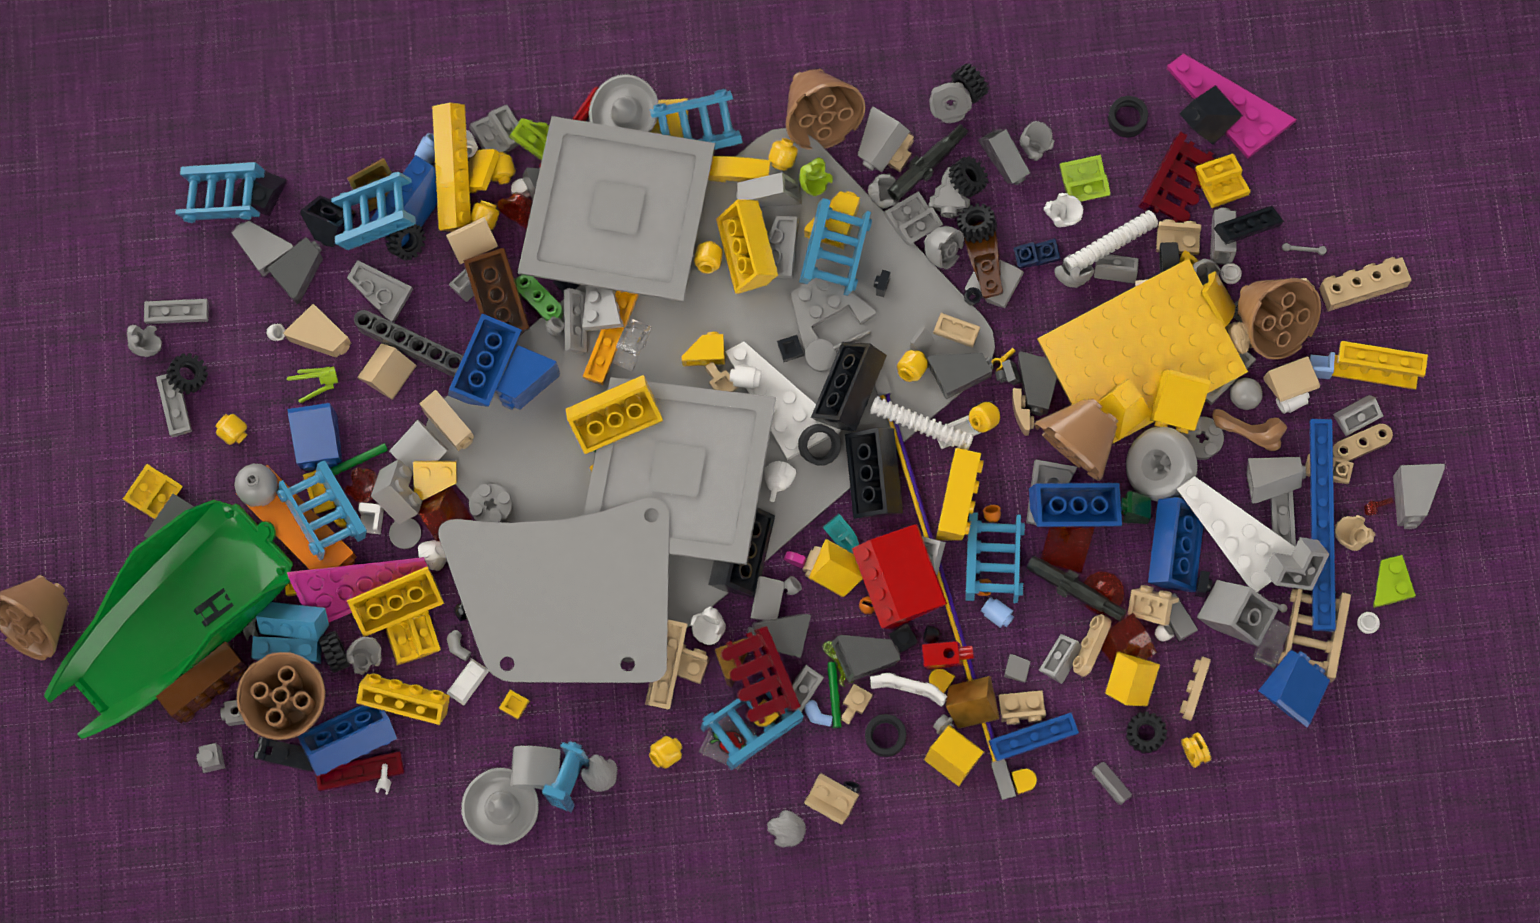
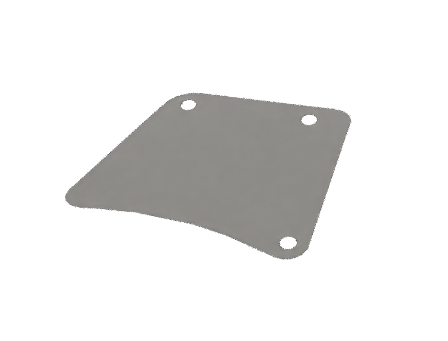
M653 497L643 498L599 513L565 520L500 523L453 519L441 524L438 533L442 548L480 655L486 668L494 676L510 682L647 683L655 682L664 676L667 670L669 510L663 501ZM653 508L657 510L659 516L655 522H648L644 518V513L647 509ZM504 657H511L514 660L515 664L512 670L504 671L501 669L500 661ZM625 657H631L635 661V667L628 672L622 670L620 666L622 659Z

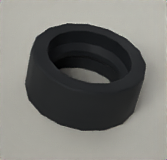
M1123 96L1118 98L1110 107L1108 116L1109 127L1120 137L1130 138L1139 135L1147 124L1149 115L1147 106L1137 97ZM1128 106L1138 110L1140 121L1136 126L1125 127L1117 122L1116 113L1121 107Z
M1177 242L1160 243L1159 265L1160 273L1179 264Z
M814 424L807 427L801 433L798 440V449L806 461L817 466H825L832 463L838 457L841 450V441L834 429L823 424ZM818 432L827 434L831 440V449L823 457L812 456L808 450L809 438Z
M889 714L878 715L871 719L865 732L866 744L871 752L877 756L891 757L898 754L905 746L906 728L900 719ZM882 723L892 724L898 730V741L891 748H881L873 740L875 728Z

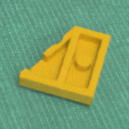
M457 461L413 462L414 492L419 495L421 500L457 483Z

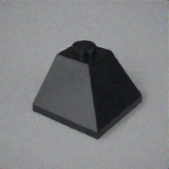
M1217 85L1195 98L1180 113L1181 117L1194 131L1213 145L1243 117L1242 113Z
M265 171L263 178L253 180L251 206L261 214L270 217L287 183V179ZM242 179L233 197V202L242 205L245 179Z
M319 195L301 209L300 214L313 238L323 245L333 248L337 245L335 244V236L345 231L343 208L332 203V200ZM351 209L353 220L356 215V211Z

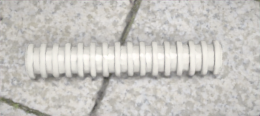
M1148 210L1145 214H1141L1140 217H1135L1134 220H1130L1124 226L1113 230V233L1110 232L1108 235H1104L1102 239H1097V242H1092L1091 245L1082 248L1081 252L1077 251L1075 254L1070 255V258L1066 257L1064 263L1067 270L1070 272L1071 269L1078 266L1082 271L1088 265H1092L1099 259L1104 258V255L1108 256L1115 249H1120V246H1125L1131 240H1135L1142 234L1147 233V230L1151 231L1152 228H1156L1158 220L1155 214Z
M879 396L875 397L870 414L876 413V416L879 417L881 415L883 419L888 418L890 422L893 420L896 421L895 424L901 423L902 427L908 426V429L913 428L915 432L918 430L920 434L925 433L927 437L932 436L934 440L937 438L939 442L945 441V444L950 443L951 447L955 445L959 449L969 450L973 434L967 435V432L964 431L962 433L960 429L955 430L953 426L950 428L948 424L942 425L941 421L937 423L935 422L936 419L930 420L928 416L925 418L923 414L918 415L916 411L914 413L910 412L911 409L905 410L904 406L900 408L898 404L893 405L891 401L888 403L886 399L881 400Z

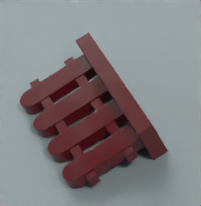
M1181 131L1174 138L1138 205L1143 210L1151 206L1154 208L1152 212L1157 214L1160 211L1172 218L1175 223H1184L1190 219V213L1184 208L1186 204L1195 206L1199 202V195L1193 191L1195 187L1202 189L1196 170L1184 164L1186 159L1197 165L1215 160L1212 157L1214 153L1210 151L1207 154L1194 147L1195 143L1191 140L1189 143L1185 142L1187 135ZM1177 154L1181 155L1179 161L1175 159ZM1168 171L1172 173L1170 178L1166 176ZM1177 176L1191 184L1189 188L1175 181ZM1159 189L1163 190L1161 196L1157 194ZM1170 194L1182 202L1178 206L1165 199L1166 196Z
M767 626L754 630L756 634L754 636L752 632L747 633V639L738 643L727 642V647L720 652V656L724 661L733 660L735 668L729 671V678L732 681L741 680L744 686L737 693L738 699L742 702L750 700L753 707L746 712L747 720L750 722L758 721L759 724L766 722L764 718L776 712L779 715L785 714V708L788 711H792L801 707ZM760 647L762 648V651H763V653H764L763 656H762L761 653H760V650H759ZM753 651L756 659L741 664L739 656ZM767 668H770L772 676H770ZM761 671L764 679L750 685L747 677ZM776 688L779 689L781 696H778ZM770 691L773 699L758 705L755 697Z

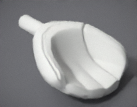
M771 462L764 468V478L769 490H771V502L775 501L777 492L787 489L796 477V469L786 462Z
M431 540L418 546L419 558H425L429 569L439 571L443 568L447 559L440 541Z

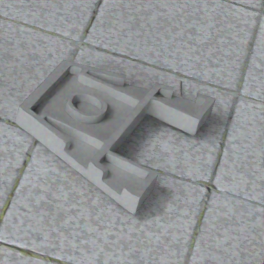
M818 278L812 279L808 284H804L791 292L804 354L807 346L812 341L819 339L812 329L816 325L847 307L851 309L860 325L877 315L876 311L853 292L848 296L843 295L845 286Z

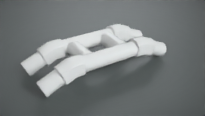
M891 673L870 676L871 689L889 687L930 698L941 707L947 701V695L930 683L902 678Z

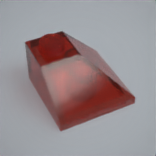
M451 486L424 499L418 512L436 541L440 540L439 527L447 520L472 519Z
M1049 527L1041 559L1053 566L1082 573L1095 527Z
M1131 613L1108 631L1101 650L1112 665H1114L1117 652L1144 660L1157 653L1146 629L1134 613Z

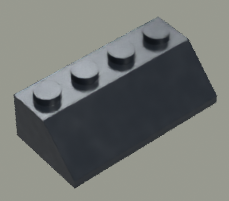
M842 342L811 418L840 430L856 432L887 355L870 343Z
M878 427L845 434L853 519L903 513L894 428Z
M759 508L756 509L747 565L714 560L708 585L725 592L755 598L758 578L762 576L775 515Z

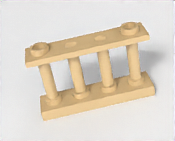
M1292 589L1290 602H1293L1284 652L1280 651L1278 664L1290 651L1292 643L1325 650V653H1328L1327 661L1322 663L1310 660L1309 663L1313 666L1316 663L1326 671L1324 675L1332 683L1336 678L1351 595L1342 593L1339 599L1335 598L1336 630L1332 632L1331 640L1325 642L1294 635L1296 622L1312 626L1311 616L1298 614L1300 601L1312 604V595L1302 593L1303 589Z

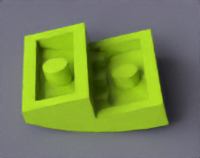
M1101 155L1059 164L1065 191L1069 196H1074L1081 202L1111 195Z

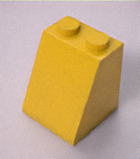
M1170 369L1164 370L1150 421L1155 422L1154 426L1168 427L1169 425L1176 427L1177 431L1188 434V431H1195L1212 380Z

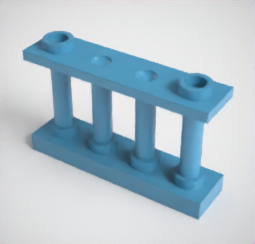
M726 89L715 91L713 95L670 105L665 103L653 106V109H649L652 118L658 117L661 134L670 136L666 115L678 112L683 137L695 140L691 135L686 110L698 108L704 131L703 139H698L699 141L715 143L714 149L742 143L739 130L735 131L732 128L727 101L732 100L733 97L731 91H726ZM719 103L725 131H723V134L715 136V134H712L706 105Z
M255 162L181 167L180 175L189 182L187 208L176 210L175 214L183 218V221L190 223L206 219L241 218L249 220L251 217H260V212L251 206L253 180L263 178L265 169ZM237 179H245L242 206L232 207L235 181ZM226 180L224 206L213 208L216 182ZM200 181H208L205 208L195 209L198 183Z
M394 172L388 177L350 192L341 193L340 196L332 198V203L343 208L345 228L342 234L335 236V244L350 250L415 225V216L404 210L402 186L412 183L411 178L400 172ZM394 190L396 211L387 216L385 193ZM377 196L379 218L370 222L368 200ZM360 203L362 224L360 227L353 229L351 206Z
M822 198L818 203L799 282L808 284L812 279H822L845 286L843 295L848 296L857 287L858 279L855 277L866 231L869 232L872 225V219H869L871 212L866 211L861 219L832 210L829 207L831 200ZM831 218L859 226L857 238L827 230V227H825L826 219L829 220ZM827 238L855 246L852 258L822 250L823 248L820 247L821 239ZM823 258L850 266L848 277L818 270V267H815L816 259Z
M325 460L317 464L314 476L287 488L283 480L279 482L277 495L282 503L285 502L310 543L308 546L314 556L317 555L319 560L324 559V548L348 536H354L357 542L365 539L367 532L365 526ZM317 483H323L326 488L324 494L299 506L297 505L292 495ZM327 501L335 503V511L311 523H308L303 515L304 512ZM338 518H344L347 523L345 529L321 541L318 540L313 532L314 530Z
M978 513L969 514L968 522H971L967 539L965 601H974L975 594H979V592L1013 593V603H1018V597L1023 596V583H1019L1020 535L1024 536L1025 523L1021 522V515H1016L1015 524L982 523V521L977 520ZM981 531L1015 533V544L981 543L980 540H977V533H981ZM980 551L1015 553L1014 564L980 563V561L976 560V553H980ZM980 571L1014 573V585L980 583V581H975L976 573L980 574Z
M770 691L765 693L770 700L773 699ZM736 699L716 714L712 712L705 716L701 729L704 732L711 727L729 752L726 764L733 770L801 723L804 716L798 709L793 713L785 708L786 713L782 714V721L777 725L771 723L765 726L763 730L765 733L758 737L753 735L736 712V709L745 703L750 709L753 708L750 700L742 702ZM727 715H729L747 740V745L742 749L735 747L718 723Z
M569 741L568 744L562 742L561 748L565 752L566 757L555 783H552L551 786L545 784L542 793L551 805L572 813L575 804L571 800L570 794L582 765L589 768V759L584 751L581 750V745Z

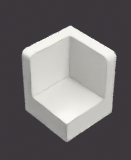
M360 503L358 511L361 514V521L367 530L366 533L381 534L384 509L379 504Z

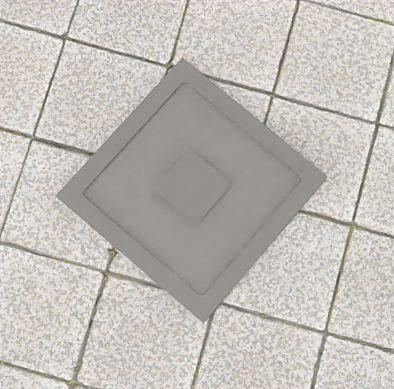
M551 116L518 274L684 302L715 143Z
M610 377L608 390L630 380ZM648 382L663 421L596 449L584 516L599 513L643 498H658L667 505L669 510L670 555L747 565L776 397ZM653 508L647 509L644 513V518L648 522H655L659 516L657 510Z

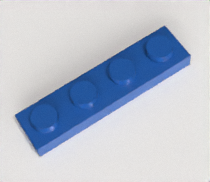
M1068 713L991 739L989 744L995 760L998 762L1077 735L1079 731L1072 713Z

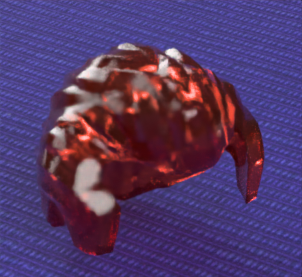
M358 467L352 470L350 475L352 486L347 485L345 487L346 494H349L358 503L369 502L373 499L371 494L377 480L376 473L368 468L363 470Z

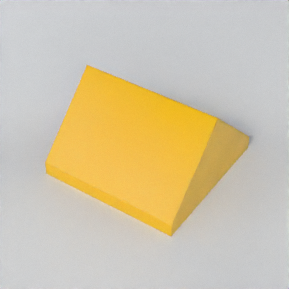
M825 539L809 579L841 597H845L863 577L854 554Z
M1117 652L1105 694L1124 705L1147 706L1160 664Z
M949 725L930 747L924 761L957 786H960L984 751Z

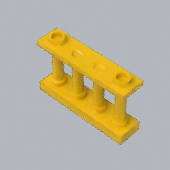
M1341 341L1339 355H1335L1332 376L1416 390L1418 377L1424 378L1428 355Z

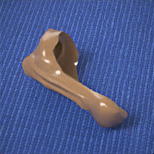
M1214 409L1212 415L1216 428L1242 435L1270 452L1280 449L1281 438L1287 429V425L1279 418H1270L1264 424L1250 425L1220 409Z

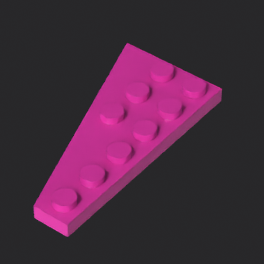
M1184 53L1167 66L1168 71L1194 99L1217 85L1242 113L1243 117L1225 134L1247 159L1296 121L1292 116Z
M422 557L287 572L302 606L325 608L328 622L352 613L347 600L425 568L428 565L425 558Z

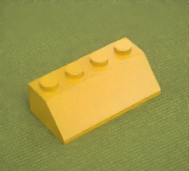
M737 199L716 218L735 294H740L768 285L778 276L758 200Z
M644 375L566 408L567 420L584 454L663 421L654 395Z
M959 448L955 449L936 540H963L964 534H969L971 522L967 521L968 514H973L975 501H971L973 493L977 494L979 487L976 475L982 472L984 462L980 460L981 453Z
M428 566L347 600L363 637L444 604L440 590Z

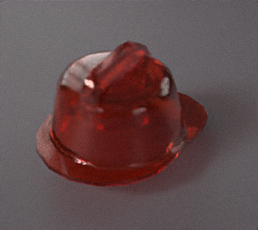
M513 193L507 199H500L497 205L501 213L527 230L533 202L519 193Z

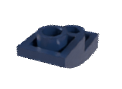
M1056 239L1038 244L1032 242L1014 247L1018 268L1039 266L1061 260Z

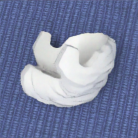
M1059 193L1055 201L1046 202L1044 207L1046 214L1054 221L1055 226L1059 228L1075 225L1081 220L1084 210L1081 202L1076 197L1069 196L1067 193Z
M713 607L704 609L702 613L693 615L690 626H693V636L700 643L707 645L715 644L726 630V624L721 614Z

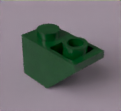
M1128 491L1125 498H1122L1121 501L1122 523L1148 524L1151 519V498Z

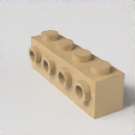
M1391 257L1379 265L1372 263L1363 267V270H1349L1343 276L1337 278L1335 276L1327 277L1323 280L1319 290L1327 311H1331L1408 287L1411 278L1403 257L1398 259Z

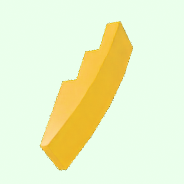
M713 156L708 181L725 183L726 180L743 182L768 176L770 160Z

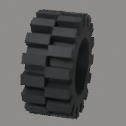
M965 63L952 73V82H959L964 85V88L970 94L972 104L988 93L989 88L987 87V82L984 81L985 78L971 64Z
M971 156L963 157L953 164L949 169L951 173L948 174L949 178H952L950 183L955 185L953 188L955 190L958 189L960 195L963 193L964 197L976 195L988 183L986 178L988 174L984 173L985 167L981 168L980 165L982 163L980 161L976 163V158L973 157L971 159Z
M979 203L975 204V207L969 205V209L964 208L963 213L960 212L959 218H957L959 230L963 233L967 242L971 240L972 243H976V240L981 243L984 238L987 241L989 240V235L993 237L994 231H997L994 212L991 210V207H986L985 204H982L981 207ZM976 221H984L980 225L970 226L972 223Z
M415 224L385 236V240L388 241L385 245L391 254L403 260H412V257L416 258L418 256L417 252L421 253L423 251L420 249L421 246L425 247V243L422 242L426 240V237L423 236L425 232L420 226ZM407 233H409V241L405 246L402 247V239Z
M183 353L180 357L179 355L175 357L166 371L168 373L166 378L170 379L168 384H174L172 389L176 390L179 388L178 393L182 394L185 391V394H190L191 391L195 393L202 387L207 379L208 372H205L207 366H202L204 361L197 360L199 356L195 355L192 358L191 353H188L187 356ZM183 367L189 368L194 373V379L187 380L183 378L180 374V369Z
M332 631L321 636L319 639L320 645L332 672L335 673L350 667V663L346 659V651L337 632Z
M1149 712L1138 713L1131 719L1126 729V738L1129 740V745L1133 746L1134 750L1141 751L1140 753H1152L1158 750L1166 739V724L1162 722L1160 716L1157 717L1153 712L1152 714ZM1145 724L1152 726L1155 731L1154 738L1149 741L1142 740L1138 735L1140 726Z

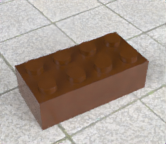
M501 248L463 260L480 315L485 314L519 328L521 333L530 330L506 250Z
M224 642L159 693L156 698L172 718L181 724L183 722L186 723L194 718V713L199 709L208 707L213 702L212 699L218 694L226 693L233 682L240 681L249 667L239 654L227 642Z

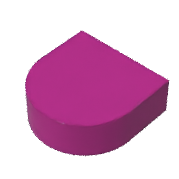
M792 551L786 552L784 557L786 562L802 569L806 562L805 556Z

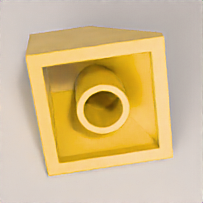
M1129 379L1124 380L1098 401L1102 406L1101 411L1106 414L1110 413L1118 420L1115 437L1118 440L1152 414L1143 396Z

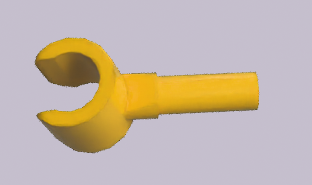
M1011 348L1000 359H992V365L995 362L1001 363L996 372L1003 370L1002 362L1006 361L1016 352L1014 348Z

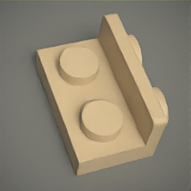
M1174 220L1159 222L1156 252H1159L1160 243L1177 242L1179 254L1186 250L1192 255H1198L1201 224H1196L1194 221L1175 223Z
M1142 585L1138 589L1131 590L1128 615L1164 626L1169 625L1172 604L1178 603L1179 598L1172 596V593L1168 591H1153L1154 588L1151 586Z
M683 644L677 676L701 685L709 663V657L706 656L705 651L694 648L692 651L686 649V645Z
M1042 691L999 695L1001 722H1007V725L1019 724L1020 720L1027 719L1030 723L1042 721L1041 718L1046 716Z
M820 773L804 803L831 820L843 824L849 816L859 794Z

